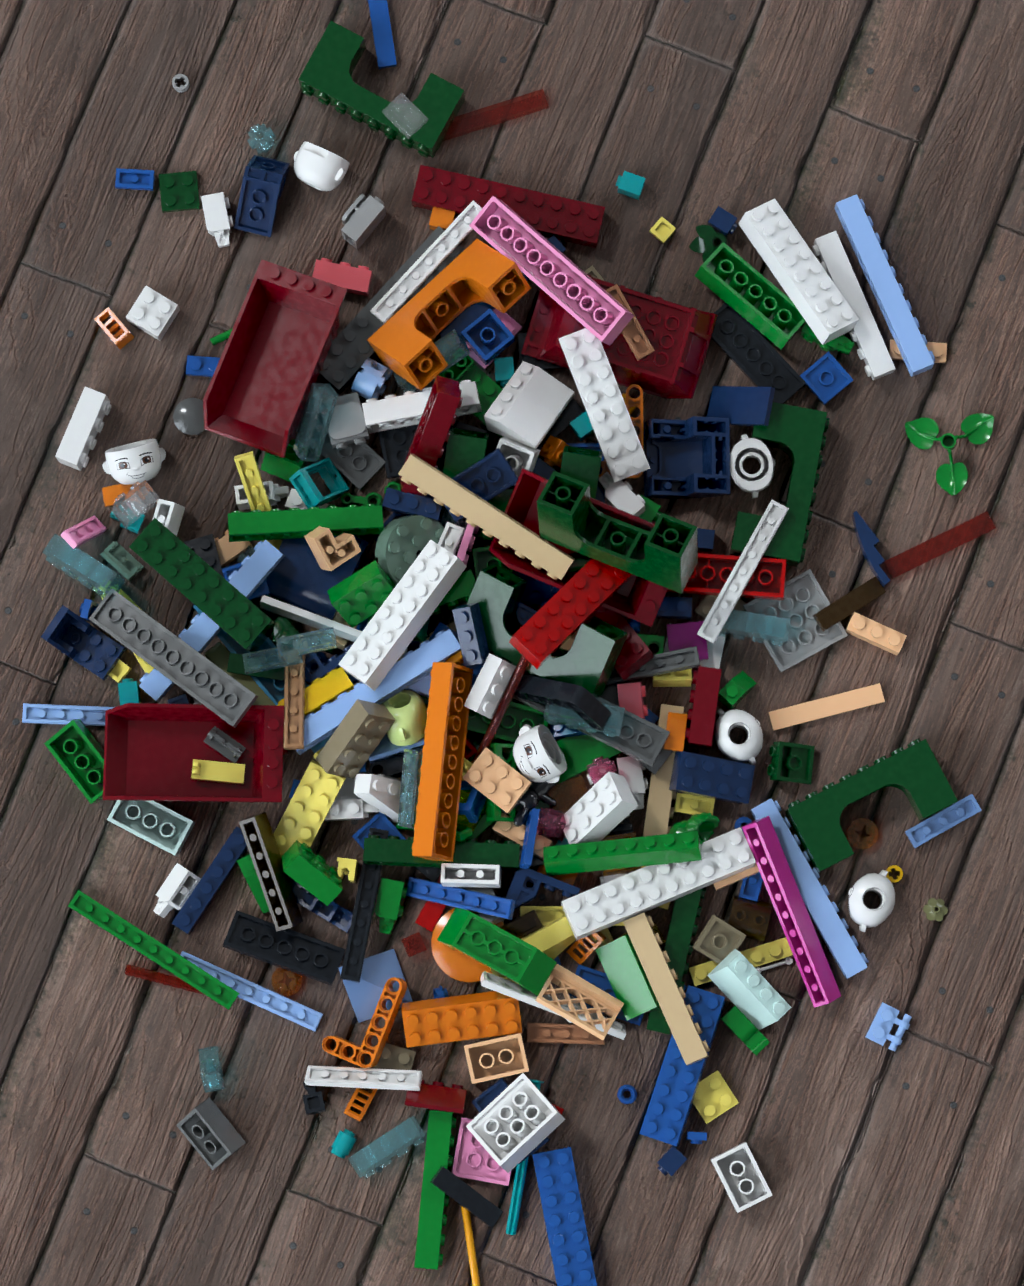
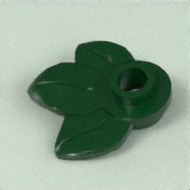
M699 225L696 227L699 236L691 242L689 248L694 252L703 253L702 259L705 262L723 242L727 245V239L722 233L715 232L713 227ZM716 238L721 240L719 245L714 244Z

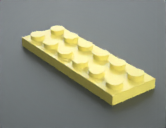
M311 760L273 834L281 856L296 840L301 844H307L311 848L346 780L345 777L327 774L318 762Z

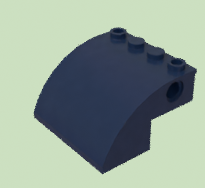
M693 416L687 420L650 419L643 422V451L650 466V469L643 471L644 496L646 498L692 499L730 494L729 418Z
M354 536L361 552L334 570L327 571L320 568L305 538L284 539L279 551L285 557L266 578L270 590L269 595L300 609L334 620L338 611L331 604L327 590L356 573L365 557L369 542Z

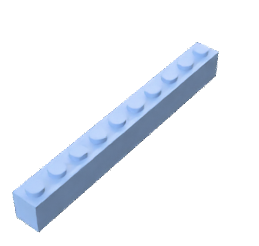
M856 194L836 202L834 209L910 376L913 377L932 369L935 357L932 351L927 349L926 337L920 333L918 329L920 327L919 322L911 314L912 307L910 302L905 300L903 287L895 279V269L893 266H889L887 261L889 260L888 254L885 249L882 250L879 244L881 243L880 237L877 232L874 233L873 222L871 217L867 216L864 211L866 208L863 200L859 199Z
M266 539L264 542L260 541L254 547L255 552L252 556L248 555L241 564L243 566L239 571L235 570L228 578L230 580L229 583L246 598H249L285 557ZM204 612L200 615H195L190 622L192 625L188 629H183L178 635L181 640L200 654L222 630ZM154 668L150 673L147 672L140 679L141 684L139 687L155 701L159 702L175 683Z
M442 630L435 635L436 638L431 641L426 640L419 645L420 648L415 651L410 650L406 652L403 658L394 664L375 691L359 682L350 692H343L338 695L337 700L334 702H327L322 705L321 710L306 715L304 717V749H296L298 754L301 755L331 736L357 699L382 704L430 674L433 662H446L445 660L460 651V644L451 630Z
M772 798L751 809L750 812L755 820L767 816L770 817L806 909L844 977L848 979L866 969L868 960L863 952L859 953L857 949L859 944L853 935L850 936L847 932L849 927L844 918H839L837 905L834 901L830 902L827 897L830 895L825 885L821 886L818 879L820 876L815 868L811 869L808 863L810 858L806 851L802 852L798 846L801 843L797 835H792L789 828L791 825L786 817L782 818L779 812L782 810L776 800L773 802Z

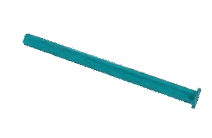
M529 1079L540 1090L541 1083H544V1081ZM529 1157L520 1164H517L506 1227V1234L515 1235L517 1231Z

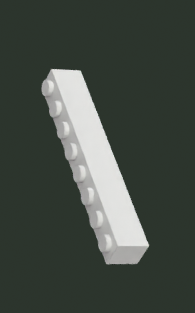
M833 231L816 238L812 246L814 254L820 257V264L859 318V321L849 334L853 343L856 342L858 345L857 353L859 358L865 361L866 366L864 369L867 376H871L874 381L893 373L896 368L837 232Z

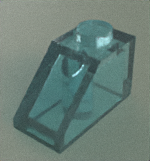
M218 1046L198 1049L200 1073L205 1093L224 1089Z

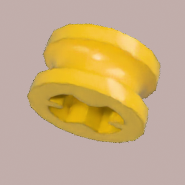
M892 865L886 869L888 871L886 877L892 883L902 879L903 871L899 866ZM891 869L899 872V876H896L897 879H893L892 876L889 877V872H892Z

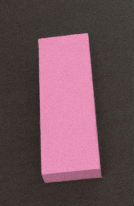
M92 516L63 531L61 536L75 549L100 536L107 528L96 516Z

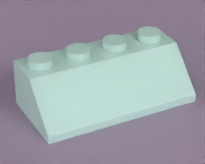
M736 949L707 975L758 1030L777 1022L792 1008L745 956Z

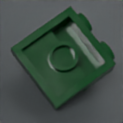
M782 741L773 742L769 749L772 762L767 768L770 780L811 784L815 746Z

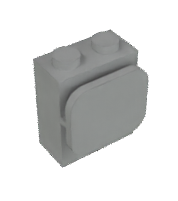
M361 194L342 217L344 227L341 229L343 239L358 250L386 216L385 206H383L384 202L378 197L373 198L371 195L366 199V196Z
M357 392L320 401L332 449L341 450L347 448L349 444L361 445L366 443V440L369 439V434Z

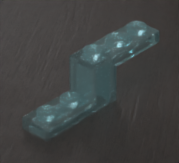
M333 627L277 638V647L242 654L244 669L247 675L303 663L302 655L337 648L335 630Z

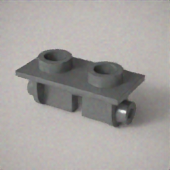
M216 726L210 730L203 741L233 763L237 762L246 749Z

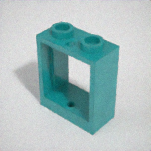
M329 457L299 469L289 478L308 509L310 507H320L334 501L349 490ZM318 472L331 491V494L323 497L309 475Z

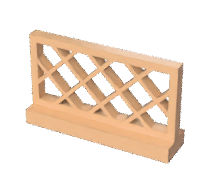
M559 964L555 966L535 1000L601 1040H604L624 1005L622 1001ZM551 982L560 988L553 989ZM568 992L577 998L570 999ZM563 993L565 999L558 1000L556 994ZM551 994L553 1001H549L542 996ZM585 1002L594 1008L587 1009ZM573 1003H580L582 1009L575 1010ZM568 1004L570 1011L562 1009L561 1005ZM602 1012L610 1016L611 1018L604 1019ZM589 1013H597L599 1019L592 1020ZM584 1014L587 1020L579 1019L578 1015ZM601 1024L604 1032L596 1029L595 1025Z

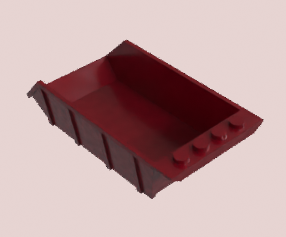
M261 259L203 398L204 429L284 458L287 446L296 436L295 431L304 409L308 407V400L320 371H323V363L333 339L337 337L339 311L347 289Z
M591 277L604 290L615 285ZM618 285L655 351L637 361L622 333L618 335L611 345L601 342L617 384L626 387L636 384L642 388L643 392L664 399H693L718 315L696 310L693 307L688 308L663 300L661 297H653L625 288L623 285ZM540 289L521 354L570 369L558 338L586 327L546 292Z
M523 468L504 513L540 536L537 500L548 479ZM590 497L594 507L610 517L650 532L655 525ZM496 537L493 538L489 551L508 568L559 589L577 573H569L567 571L562 580L559 578L554 580L547 575V570L543 568L539 570L531 565L532 561L527 557L522 559L515 554L516 550L510 546L507 549L498 543L499 539ZM552 543L565 553H575V551ZM633 575L602 607L652 627L668 588Z
M126 703L106 710L103 800L282 802L284 706L252 705L236 728L203 704ZM214 726L246 748L236 762L237 764H245L243 785L191 779L193 759L233 763L203 742Z

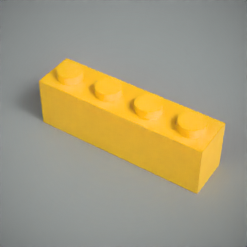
M342 667L331 670L323 678H316L311 682L310 686L305 688V716L312 712H318L325 703H332L337 700V696L341 693H348L354 689L353 683ZM284 698L276 706H284Z

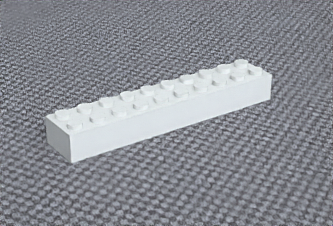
M741 827L701 844L702 860L645 866L563 900L561 906L576 941L755 867V858Z

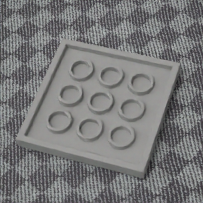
M811 569L785 582L784 600L754 599L743 605L780 673L848 636L841 622L823 632L814 619L813 615L830 605Z

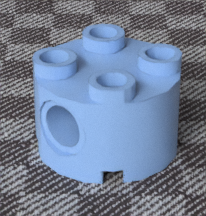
M368 358L361 366L363 368L361 372L358 371L351 389L352 392H357L358 395L367 400L372 398L378 399L379 395H383L387 387L384 383L386 380H389L393 371Z

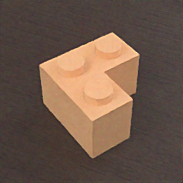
M319 526L304 536L320 568L323 570L332 571L361 552L352 534L341 533L334 538L329 528Z

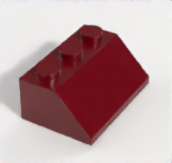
M422 1080L420 1091L407 1090L405 1105L463 1114L467 1090L463 1089V1085L452 1084L450 1088L444 1087L443 1082L433 1081L432 1085L425 1084V1080Z

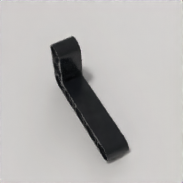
M521 674L512 690L513 694L524 700L572 709L589 726L598 731H603L612 714L587 689L575 684Z

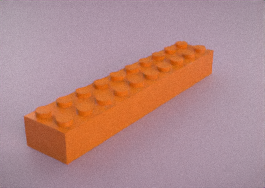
M433 662L427 721L424 730L425 740L422 749L423 758L420 768L421 777L418 787L419 795L416 806L417 814L414 825L412 856L432 861L453 862L469 708L463 705L471 691L473 669L453 662Z

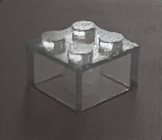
M146 480L142 483L136 482L130 487L131 490L126 495L125 493L120 494L113 503L112 512L125 528H128L153 509L160 498Z

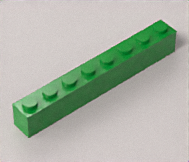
M377 504L359 507L357 505H349L340 508L338 506H330L321 509L319 507H310L309 509L302 510L300 508H291L283 511L281 509H272L263 512L261 510H253L244 513L242 511L228 513L229 542L305 538V535L319 526L329 528L333 536H338L341 533L352 535L380 534L384 528L382 505L377 506Z
M698 831L543 847L544 866L547 876L702 860Z
M429 1110L414 1268L438 1270V1265L442 1266L443 1254H440V1246H444L445 1234H442V1226H446L447 1214L443 1213L444 1206L448 1207L449 1196L430 1182L441 1166L447 1170L448 1167H452L453 1156L449 1155L450 1147H454L455 1136H451V1129L456 1127V1116H453V1112Z

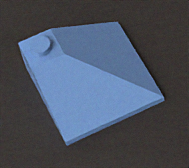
M394 949L364 958L360 983L343 980L358 1023L372 1019L388 979L395 977L405 980ZM339 967L338 969H339L340 974H341V972H342V967ZM397 981L393 984V990L396 992L400 987ZM408 986L402 1003L413 1002ZM390 999L386 1002V1008L388 1010H390L393 1005Z

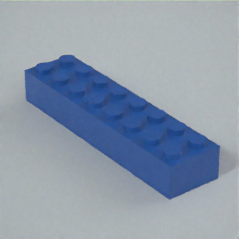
M688 985L684 1001L686 1006L690 1004L694 1015L691 1016L693 1022H698L702 1033L699 1034L701 1040H706L711 1049L727 998ZM673 1035L671 1036L639 1134L678 1147L707 1058L687 1066Z
M571 1147L534 1153L532 1156L557 1286H597Z

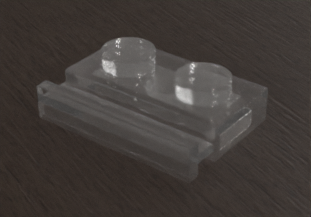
M402 92L382 110V113L408 139L428 121V118Z

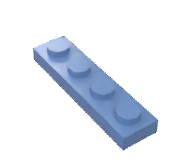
M970 794L905 831V834L912 846L916 848L982 810L973 794Z

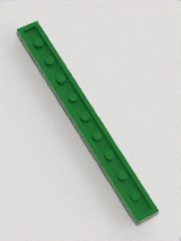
M80 890L77 891L69 903L68 907L228 1010L231 1009L239 997L240 993Z

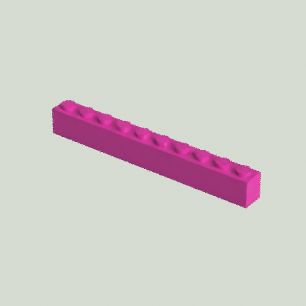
M767 816L743 826L742 829L814 1008L829 1004L841 997L833 973L770 817Z

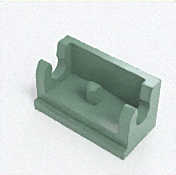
M113 541L100 554L129 582L144 568L117 541Z

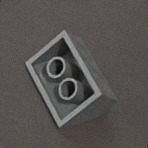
M210 1097L195 1107L176 1125L212 1170L217 1168L246 1143Z

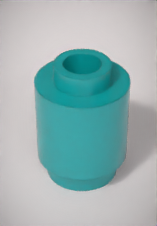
M346 1128L344 1131L340 1130L331 1146V1153L345 1159L357 1140L354 1137L355 1133Z

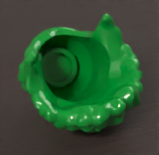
M711 813L695 814L689 820L675 823L670 828L669 834L698 831L700 842L703 844L714 834L713 830L719 825L720 820Z

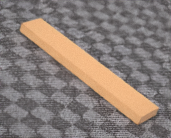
M878 683L770 711L768 714L772 729L775 731L884 703L885 700L881 685Z

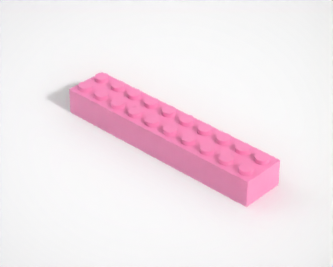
M495 196L490 198L469 225L502 255L514 261L520 271L601 342L611 345L634 317L629 310L508 205Z

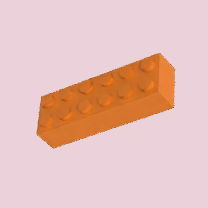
M496 991L401 1003L407 1048L523 1033L519 1000Z

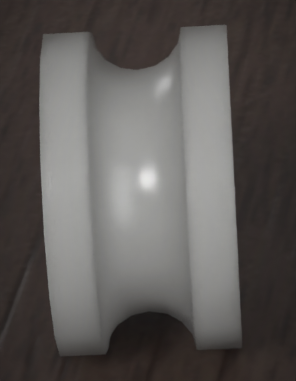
M177 74L172 79L173 88L177 92L182 93L188 90L190 84L187 76ZM184 79L185 85L177 87L178 84L176 82Z

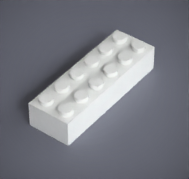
M461 381L459 388L462 390L460 397L463 400L460 409H456V417L482 412L475 381ZM432 387L424 388L422 392L417 393L415 391H407L402 396L388 395L385 396V399L377 400V398L366 400V403H362L369 433L419 424Z

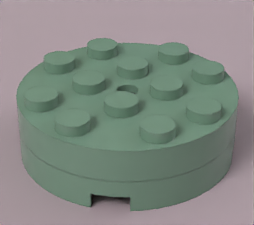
M416 515L394 519L384 527L377 539L375 557H378L379 565L395 585L399 583L430 539L438 544L444 526L436 520Z

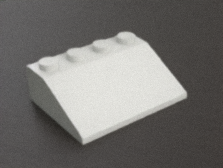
M523 361L485 413L484 419L487 430L536 449L575 395V392L540 367Z
M522 1073L466 1127L499 1166L509 1173L551 1134L565 1118L528 1077Z

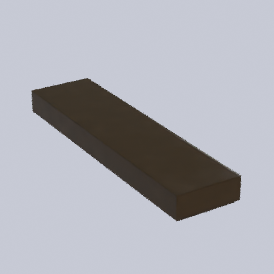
M875 576L820 610L813 617L824 632L880 597L886 591Z

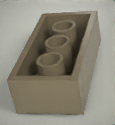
M357 699L320 751L316 760L327 774L354 779L395 722V718L385 705Z

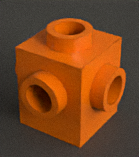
M550 435L539 455L552 468L553 466L561 468L565 445H569L563 440Z

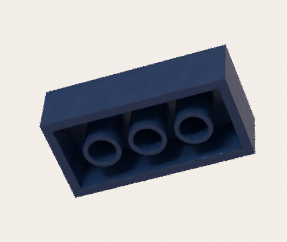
M685 751L675 752L669 790L738 804H749L755 766Z

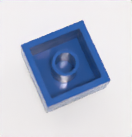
M491 308L461 332L463 340L485 365L515 342V336Z

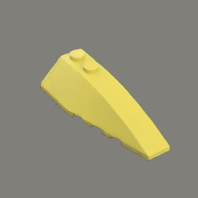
M566 915L521 938V940L539 949L553 960L576 940ZM490 968L494 975L514 982L513 980L505 977L504 975Z

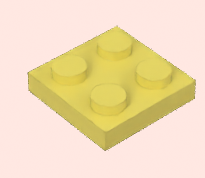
M718 1070L699 1082L693 1100L694 1106L706 1124L739 1103Z

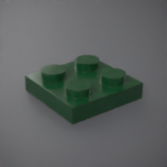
M197 171L159 174L163 213L200 209Z

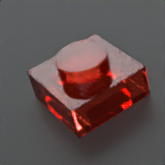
M419 932L401 939L408 957L427 950Z

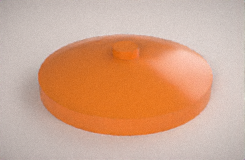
M454 908L444 914L434 928L431 939L434 959L439 968L449 977L461 982L481 981L483 971L493 974L489 967L459 950H453L437 941L454 912ZM501 921L495 925L500 928L504 924Z

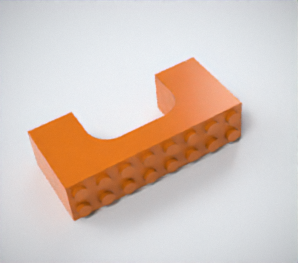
M476 239L370 336L367 341L383 365L419 390H422L448 366V363L433 342V339L467 307L479 302L488 303L504 314L531 287L514 261L479 239Z

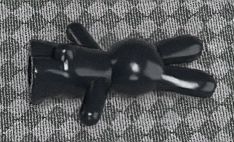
M559 780L556 783L531 781L532 784L515 805V807L521 806V809L514 818L515 826L519 827L525 823L529 811L538 805L539 800L552 807L556 806V800L546 794L559 783Z

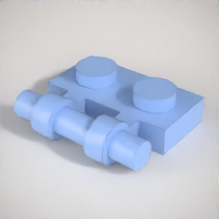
M882 1002L865 1038L882 1046L887 1039L891 1041L888 1049L895 1052L898 1045L900 1046L903 1041L901 1039L905 1030H908L910 1027L909 1022L912 1017L905 1014L903 1019L900 1020L897 1018L900 1011ZM893 1024H896L899 1027L893 1036L889 1033Z

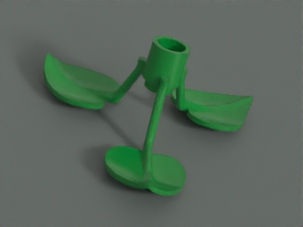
M985 413L969 415L961 423V430L965 434L959 436L946 433L942 437L936 438L939 433V427L933 419L926 417L906 422L905 430L911 443L919 449H930L934 441H941L943 449L948 451L950 464H943L938 468L936 480L942 489L951 496H955L964 488L968 479L966 466L961 462L953 463L952 450L957 445L956 440L968 437L969 441L973 444H984L992 435L995 418Z

